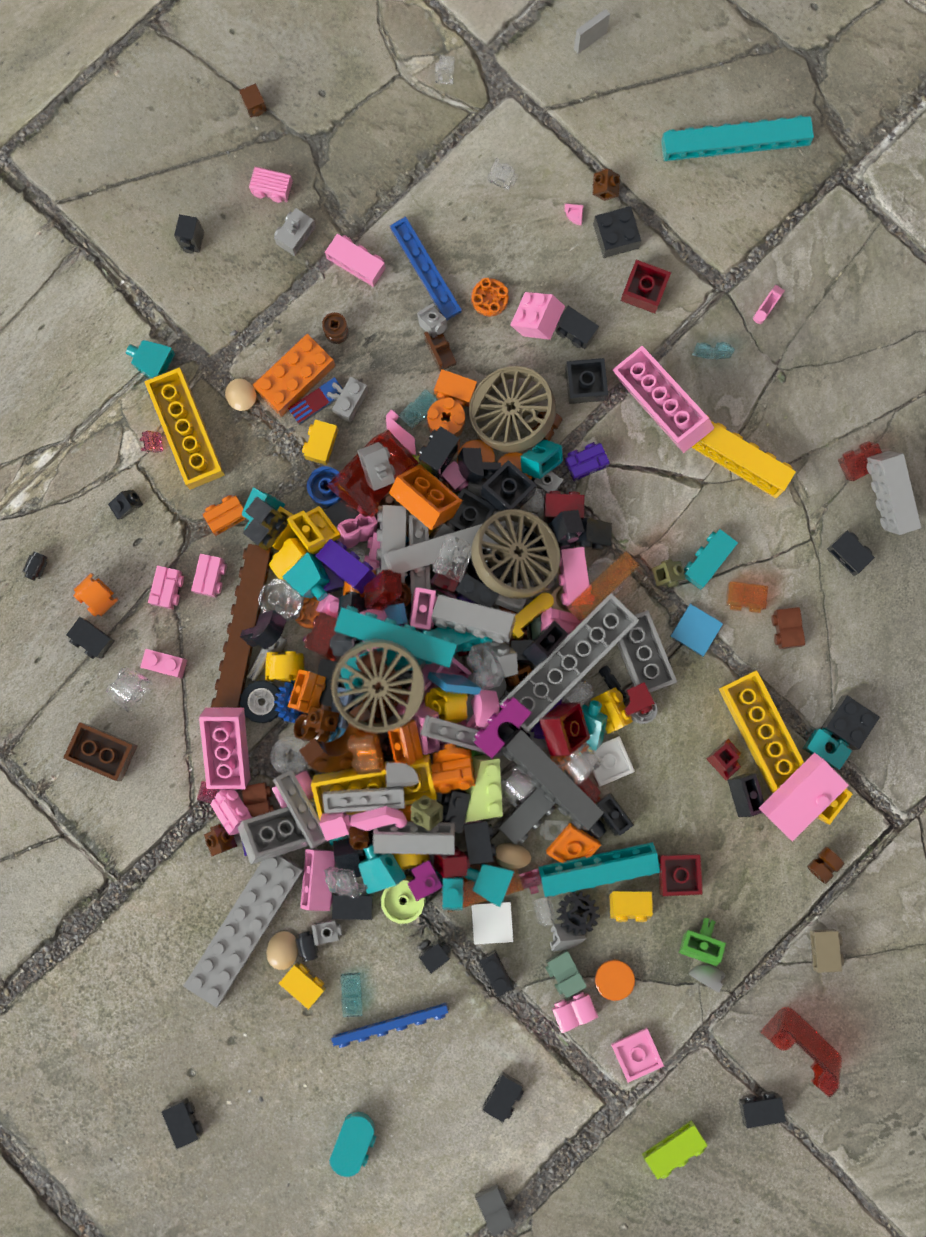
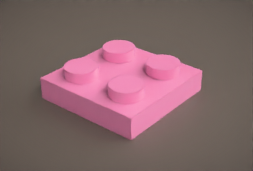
M647 1028L611 1044L628 1083L664 1067Z

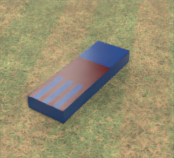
M335 377L288 408L299 425L337 400L327 397L328 391L332 394L337 393L340 395L337 389L332 387L333 382L338 384L343 390Z

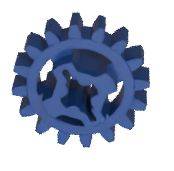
M294 680L285 682V687H279L281 692L275 694L278 700L274 701L275 704H278V707L275 708V711L280 712L278 717L283 718V721L295 723L300 715H308V713L288 707L295 684Z

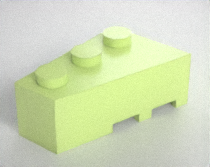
M487 754L473 756L472 764L474 767L475 786H471L466 790L471 796L465 822L503 816L500 759L496 756L490 758Z

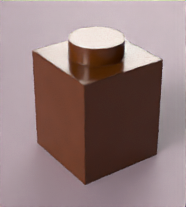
M256 83L239 90L250 118L261 116L267 111Z

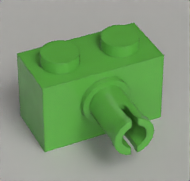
M703 918L700 934L690 930L685 932L679 953L717 966L721 963L726 943L711 938L716 922L714 920L709 922L710 919Z

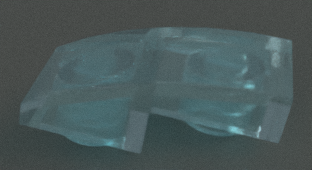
M717 342L714 348H711L707 343H697L692 355L706 359H725L732 356L735 348L725 342Z
M425 389L414 402H411L400 413L399 417L413 429L427 416L430 406L438 399Z
M341 974L343 1017L363 1016L361 974Z

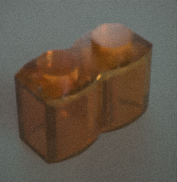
M729 582L725 606H729L730 610L741 611L742 608H747L751 613H761V610L766 609L768 586Z
M368 731L352 733L348 739V749L352 751L354 756L352 758V766L356 769L357 774L382 772L384 759L380 749L378 733Z

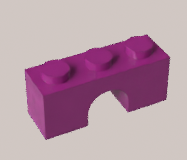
M514 697L511 700L507 698L500 706L502 711L498 715L494 713L487 721L489 726L485 730L481 728L474 736L476 738L474 744L490 758H493L505 744L498 735L499 726L503 722H511L519 728L532 713Z

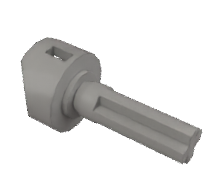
M281 635L278 641L270 648L265 650L262 648L246 676L253 681H257L266 665L267 652H282L287 644V639Z

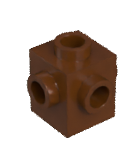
M609 168L594 173V196L604 201L619 197V174Z
M517 662L518 674L504 678L509 688L515 689L532 672L529 665Z
M321 705L320 708L310 706L306 726L315 728L317 733L327 734V731L335 732L339 713L332 711L330 706Z
M221 824L210 827L211 831L204 834L211 856L238 847L234 835H229Z

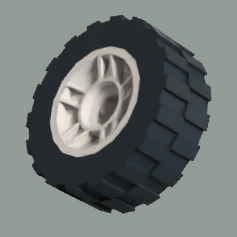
M264 680L250 683L243 690L244 692L240 697V705L244 708L245 716L257 723L272 722L275 718L277 719L280 712L275 711L278 704H275L274 701L278 700L275 694L280 693V689L273 683ZM264 698L266 702L261 706L258 700Z

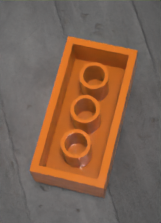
M306 334L253 384V387L282 417L289 411V407L297 403L335 367V363Z

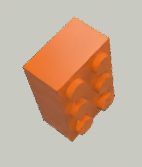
M421 464L397 476L389 492L397 502L402 504L430 530L453 518L463 501Z

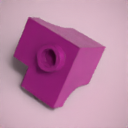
M429 860L411 869L415 879L407 884L416 901L443 887L437 872Z

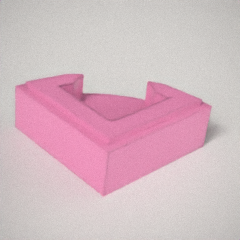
M565 204V213L568 219L574 224L581 225L583 205Z

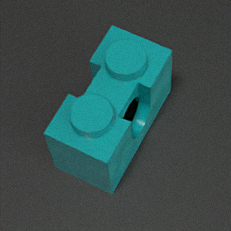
M543 439L534 446L532 451L528 450L521 456L522 472L538 479L544 477L563 462L562 445Z
M824 728L815 729L802 749L811 755L816 753L832 769L840 770L852 752L848 748L849 745L841 739H838V741L831 737L832 733ZM827 742L833 747L830 753H827L825 750Z

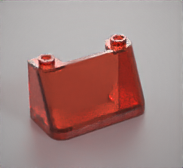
M388 429L376 435L363 447L365 448L377 442L383 447H387L390 453L389 463L392 464L395 470L394 480L397 476L419 464ZM357 454L329 482L327 487L364 517H373L379 511L377 508L379 502L391 490L394 483L374 491L367 483L359 455Z
M789 1007L780 1009L760 1033L780 1050H788L796 1043L815 1061L810 1066L814 1072V1078L811 1082L827 1097L831 1098L839 1088L842 1067L841 1055L796 1011Z

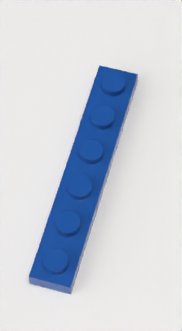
M404 217L391 224V231L438 310L446 318V321L462 312L460 306L408 219Z
M446 1002L335 1034L331 1040L333 1046L339 1045V1048L350 1045V1042L358 1040V1042L369 1040L371 1035L377 1034V1037L387 1035L388 1031L396 1029V1031L407 1029L409 1024L415 1023V1026L427 1023L426 1020L430 1018L439 1020L445 1018V1014L449 1013L448 1005Z

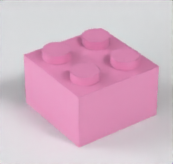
M525 292L510 326L524 337L550 340L565 306L551 294Z

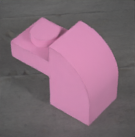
M481 690L480 694L474 695L471 700L474 714L466 724V727L477 730L483 728L485 730L489 726L487 722L494 713L498 715L500 711L496 691Z

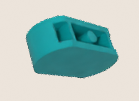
M353 1112L345 1117L329 1159L331 1168L340 1176H354L359 1173L361 1166L365 1167L369 1158V1155L366 1154L368 1147L373 1148L377 1137L373 1135L375 1124L369 1115L363 1112Z

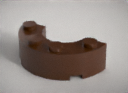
M362 702L350 713L356 716L364 703ZM367 707L359 719L369 722L371 713ZM348 723L346 731L336 740L325 743L319 742L314 738L302 747L299 752L307 764L319 772L332 773L347 770L368 754L369 749L372 747L369 744L374 741L372 736L376 735L377 732L364 731Z

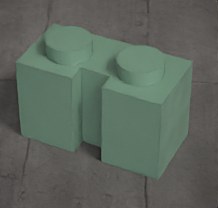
M567 950L546 960L548 966L545 968L550 978L554 976L558 983L555 984V987L560 995L564 994L568 998L587 987Z

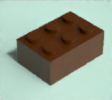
M79 722L63 759L114 781H122L138 745L89 724Z

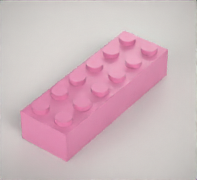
M643 346L613 369L622 385L683 453L714 429L709 417Z

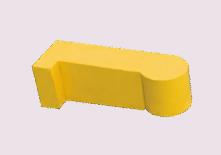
M542 593L515 615L516 622L511 636L516 641L523 637L524 632L522 630L542 612L552 608L554 604L553 596L549 593Z

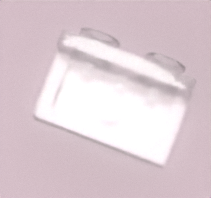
M446 535L433 572L461 582L471 557L472 544L461 538Z
M334 867L324 870L326 883L329 891L332 893L348 895L354 898L360 896L361 892L368 889L367 885L356 882L355 874L352 870Z

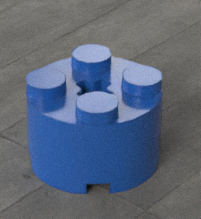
M324 466L315 469L307 481V491L312 501L321 508H329L346 496L347 486L342 474L331 467ZM327 484L329 485L328 491L325 490V485Z

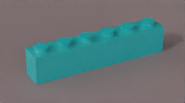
M347 606L345 609L341 607L334 629L335 632L363 641L374 639L392 641L406 648L416 658L450 668L457 644L453 643L454 639L445 636L439 639L434 637L435 633L426 630L420 633L415 631L416 627L407 624L401 627L396 625L397 621L385 618V621L377 619L378 615L366 612L363 615L358 613L359 609Z
M653 842L595 854L588 858L581 857L567 860L564 863L558 862L538 867L545 897L660 873L658 854Z

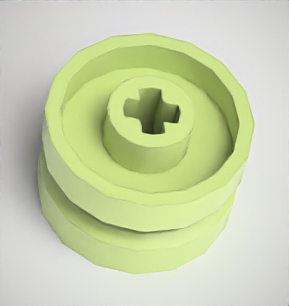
M406 876L396 886L384 890L381 897V907L384 914L391 921L409 923L416 920L422 913L426 897L416 901L407 884L415 878ZM404 897L407 901L404 903L400 898Z

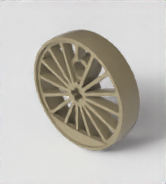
M521 366L501 368L485 377L473 392L469 405L470 421L476 434L489 447L508 453L524 451L538 444L550 431L556 416L555 397L547 381L534 370ZM519 378H524L525 381L517 393ZM514 379L510 396L506 380ZM531 380L537 383L524 394ZM503 382L507 399L496 388V385ZM542 387L546 390V393L528 399ZM494 389L503 401L488 395L489 391ZM486 398L499 405H489L482 403ZM548 399V406H528ZM479 410H495L479 416ZM536 412H546L545 418L540 419ZM527 415H533V417L530 420H525V417ZM495 417L482 429L480 428L479 422ZM517 420H520L530 431L531 434L529 436L521 438ZM513 421L518 440L509 442ZM507 422L504 441H496ZM499 423L490 438L485 435L486 432ZM540 423V426L535 431L531 429Z
M509 509L494 514L480 526L472 542V561L478 576L492 591L507 598L523 599L541 592L552 582L559 569L560 549L554 533L543 520L527 511ZM499 521L506 522L508 533L505 531V529ZM512 521L518 522L517 536L515 535ZM493 524L502 538L488 529V526ZM524 524L529 527V530L521 542ZM534 531L539 537L525 545L530 534ZM484 534L500 545L483 541ZM540 539L544 544L543 547L527 549ZM482 547L492 549V551L488 555H483ZM546 551L547 557L532 553ZM494 554H498L501 557V561L497 560ZM485 560L492 567L491 569L487 567ZM535 561L547 563L548 570ZM508 563V566L498 580L492 574V571ZM513 565L511 586L503 583V580ZM518 568L524 589H518L516 587ZM533 568L545 576L543 582L540 580V578L535 573ZM526 571L537 587L530 588Z
M368 640L353 646L340 658L332 676V696L338 711L350 724L368 732H387L401 727L415 715L424 695V677L418 661L406 648L388 640ZM374 647L384 648L379 675H377L372 651ZM369 649L374 676L366 667L358 652ZM387 649L397 651L398 655L382 676ZM402 655L410 661L408 665L387 678ZM352 656H355L368 676L361 671L355 670L346 662ZM343 667L352 672L349 679L339 677ZM413 667L412 678L390 682ZM360 677L364 680V683L361 686H355L352 680ZM337 682L349 683L352 690L338 692ZM377 682H381V686H383L379 690H376L374 686ZM412 682L411 690L390 687ZM389 691L408 694V703ZM365 692L345 706L340 699V696ZM370 695L356 716L347 710ZM386 695L406 707L403 715H399ZM382 696L396 715V719L387 722ZM374 697L370 721L366 722L359 719ZM378 697L384 723H372Z

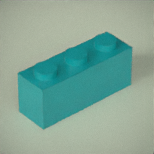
M721 529L716 533L713 531L708 536L706 541L709 543L705 548L701 546L695 553V556H697L693 563L689 561L684 567L686 580L699 590L704 588L738 544L737 541Z

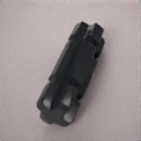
M607 665L602 667L599 673L602 677L604 676V681L610 689L616 687L624 699L626 693L624 690H621V685L615 676L610 673V668Z

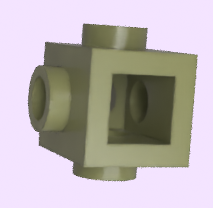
M668 559L652 568L657 586L667 585L668 588L678 586L680 581L686 579L681 561L673 562L672 559Z
M423 795L411 805V820L430 831L443 820V806Z

